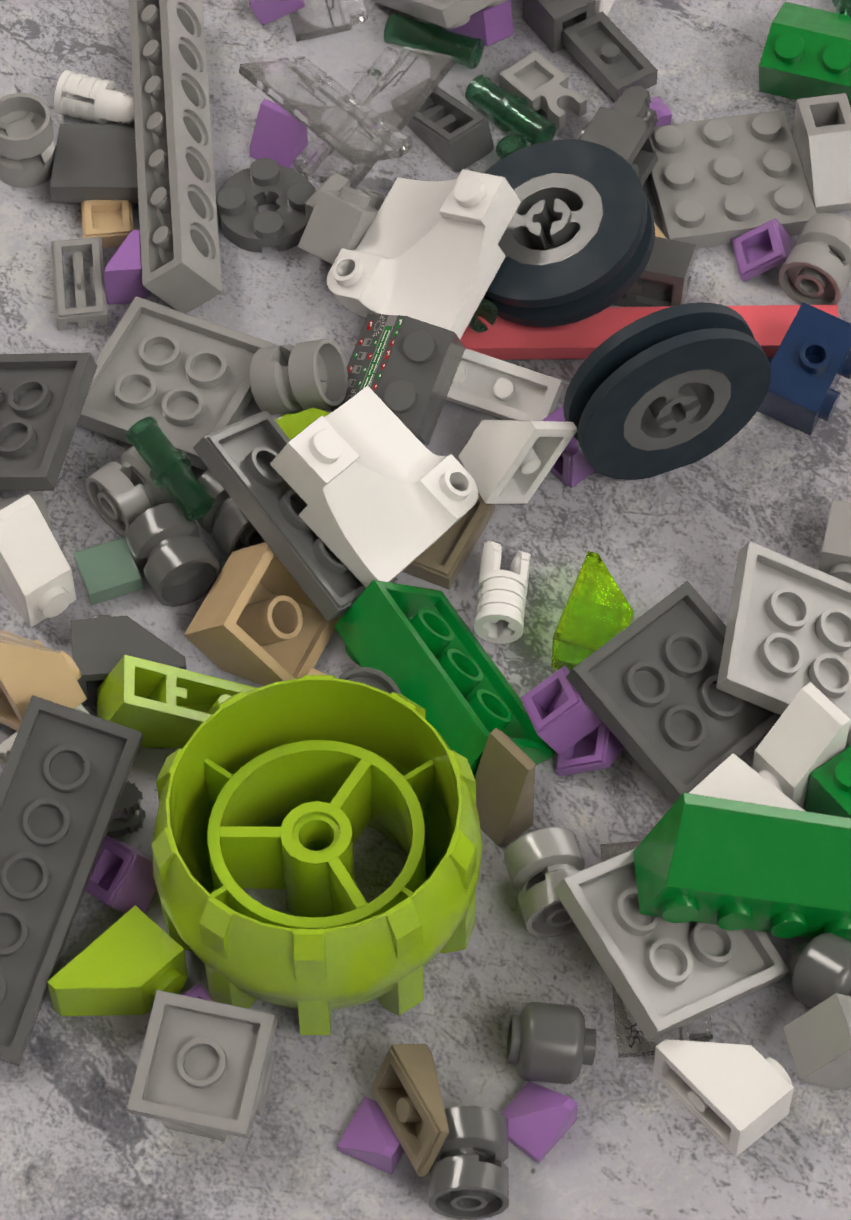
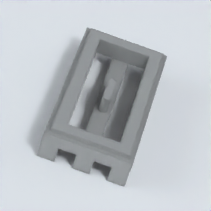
M93 237L51 241L55 313L58 331L68 330V323L75 322L78 324V329L89 328L88 321L98 320L99 327L109 326L102 238ZM92 250L96 306L87 307L83 251ZM72 252L76 308L67 309L63 253Z

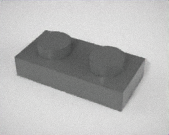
M603 11L562 31V45L615 102L618 97L622 96L625 88L628 89L630 86L642 85L643 88L648 89L657 84L658 70Z

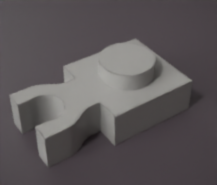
M537 51L532 52L499 73V88L530 114L543 109L547 114L550 124L558 131L566 126V112L563 109L572 110L578 117H581L587 111V99L579 92L568 89V76Z

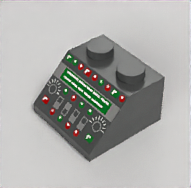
M367 314L347 365L348 389L345 399L340 405L331 407L330 411L333 412L368 385L421 443L429 445L465 347L453 331L403 315Z

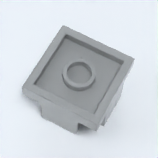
M157 990L127 1110L130 1114L160 1120L170 1130L225 1141L227 1134L249 1139L254 1117H262L264 1114L276 1064V1057L271 1050L278 1022L276 1015Z

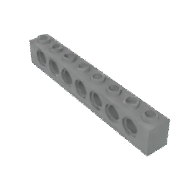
M129 0L142 283L145 288L175 310L187 313L222 293L203 0Z

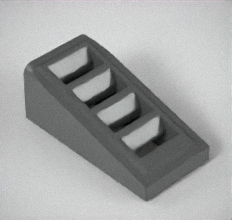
M432 82L425 84L392 105L394 113L445 164L456 172L469 167L490 154L494 149L488 120ZM435 105V107H433L429 111L425 112L424 114H421V112Z

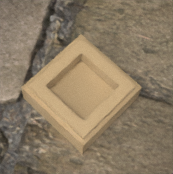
M86 200L81 202L83 238L101 237L103 248L120 247L131 230H134L132 203L129 200Z

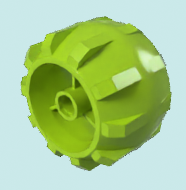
M304 675V678L274 682L246 693L244 691L239 692L213 707V715L197 728L183 749L179 748L170 754L163 764L156 780L159 806L151 844L153 876L161 901L167 934L181 945L184 950L193 951L205 963L210 999L214 1002L247 1009L257 999H260L275 1006L298 1010L300 1035H331L332 1011L356 1007L378 999L386 1010L400 1016L424 1000L423 968L439 953L445 954L465 950L475 926L476 886L479 879L483 844L479 814L476 807V781L468 760L455 751H451L439 732L426 720V709L402 694L395 692L390 694L364 683L335 678L334 675ZM366 826L375 829L389 838L408 858L401 873L392 885L369 903H367L355 884L353 845ZM243 889H285L287 906L292 915L264 906L249 896Z

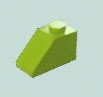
M135 905L47 981L53 1009L60 1016L146 1015L153 1007L157 990L178 994L183 988L188 977L185 951L181 945Z

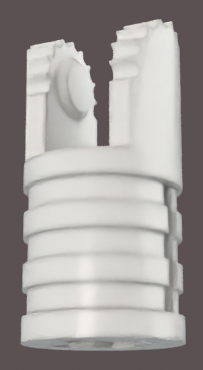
M65 70L61 74L54 95V109L56 113L67 114L70 117L82 118L86 121H95L98 124H106L109 120L114 122L121 121L123 124L135 122L133 92L116 88L115 82L110 80H102L94 76L89 77L81 73L76 74L69 70Z
M487 541V543L484 542L481 556L474 631L480 638L488 642L498 644L511 643L523 635L531 554L519 551L512 560L510 571L500 570L502 546L499 543Z

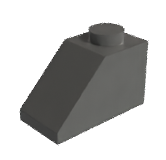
M95 615L88 619L71 620L72 659L81 672V678L77 681L87 698L82 703L83 706L97 705V688L124 655L187 670L185 656L127 615L113 617Z

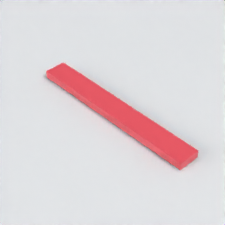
M801 305L727 307L735 310L744 318L755 340L759 343L766 356L774 357ZM811 305L839 318L838 305ZM672 306L608 307L589 318L553 327L524 326L505 320L491 312L488 308H477L460 341L467 349L500 360L586 359L605 340L625 326L651 313Z

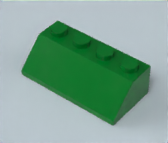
M784 2L771 23L759 63V92L793 100L846 93L851 107V16Z
M373 580L335 624L334 628L346 644L345 650L348 656L361 667H369L385 673L393 679L403 696L426 709V720L439 732L451 751H455L468 760L474 778L489 733L496 728L510 738L535 763V766L550 759L556 753L537 735L521 699L442 591Z
M683 793L633 851L639 910L642 915L663 917L671 923L692 921L714 924L727 931L749 929L771 932L779 938H793L797 936L814 938L826 932L851 941V818Z

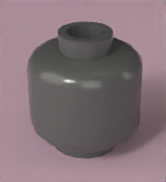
M825 932L814 937L808 944H801L795 950L789 963V974L793 977V993L801 1004L813 1008L835 993L851 997V941Z
M530 1002L525 1005L520 1016H511L507 1036L506 1059L507 1064H516L517 1072L523 1080L571 1084L580 1075L582 1065H593L596 1052V1029L585 1028V1018L578 1007Z

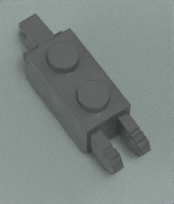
M640 85L630 86L628 89L625 88L622 96L618 97L612 109L600 107L590 124L582 129L579 140L594 142L618 153L631 165L643 186L658 161L650 137L658 120L655 110H652L649 105L651 103L649 91Z

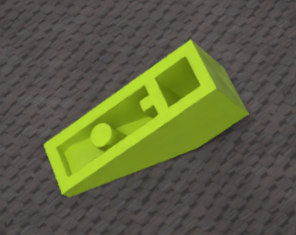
M124 655L97 688V717L142 732L143 740L140 745L141 747L183 748L197 728L213 715V707L239 692L244 691L246 693L258 688Z

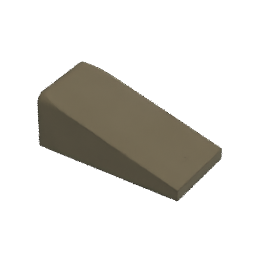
M496 728L489 733L474 779L476 781V807L479 814L480 829L496 845L504 847L533 826L535 763L510 738Z
M393 1044L388 1050L370 1090L418 1176L423 1177L428 1175L449 1133L433 1055L426 1044Z

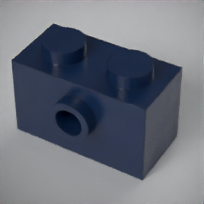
M803 302L770 363L771 382L758 412L808 435L812 434L819 419L828 422L841 395L840 392L835 390L841 376L847 379L851 378V323Z

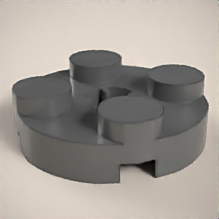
M270 158L257 159L252 162L250 168L241 170L231 176L217 193V213L222 233L231 243L250 252L262 253L261 246L271 247L278 245V252L291 249L299 245L307 225L305 202L315 193L316 189L299 172L288 167L279 166L275 160ZM272 204L276 206L277 210L269 211V209H266V211L258 212V207Z

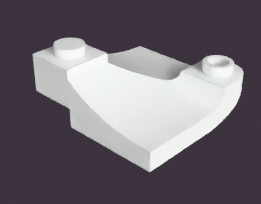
M462 169L457 179L447 181H421L397 177L358 247L355 250L342 248L328 272L327 286L344 307L366 318L367 314L408 316L453 331L461 339L506 257L498 243L521 201L505 177Z
M368 385L329 415L319 417L288 442L270 463L278 474L306 502L307 506L299 514V517L366 588L373 580L391 582L453 527L475 505L478 499V488L474 478L452 454L438 456L430 452Z

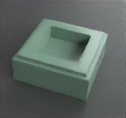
M125 537L73 553L77 570L91 605L143 589L142 578L133 555L126 544Z

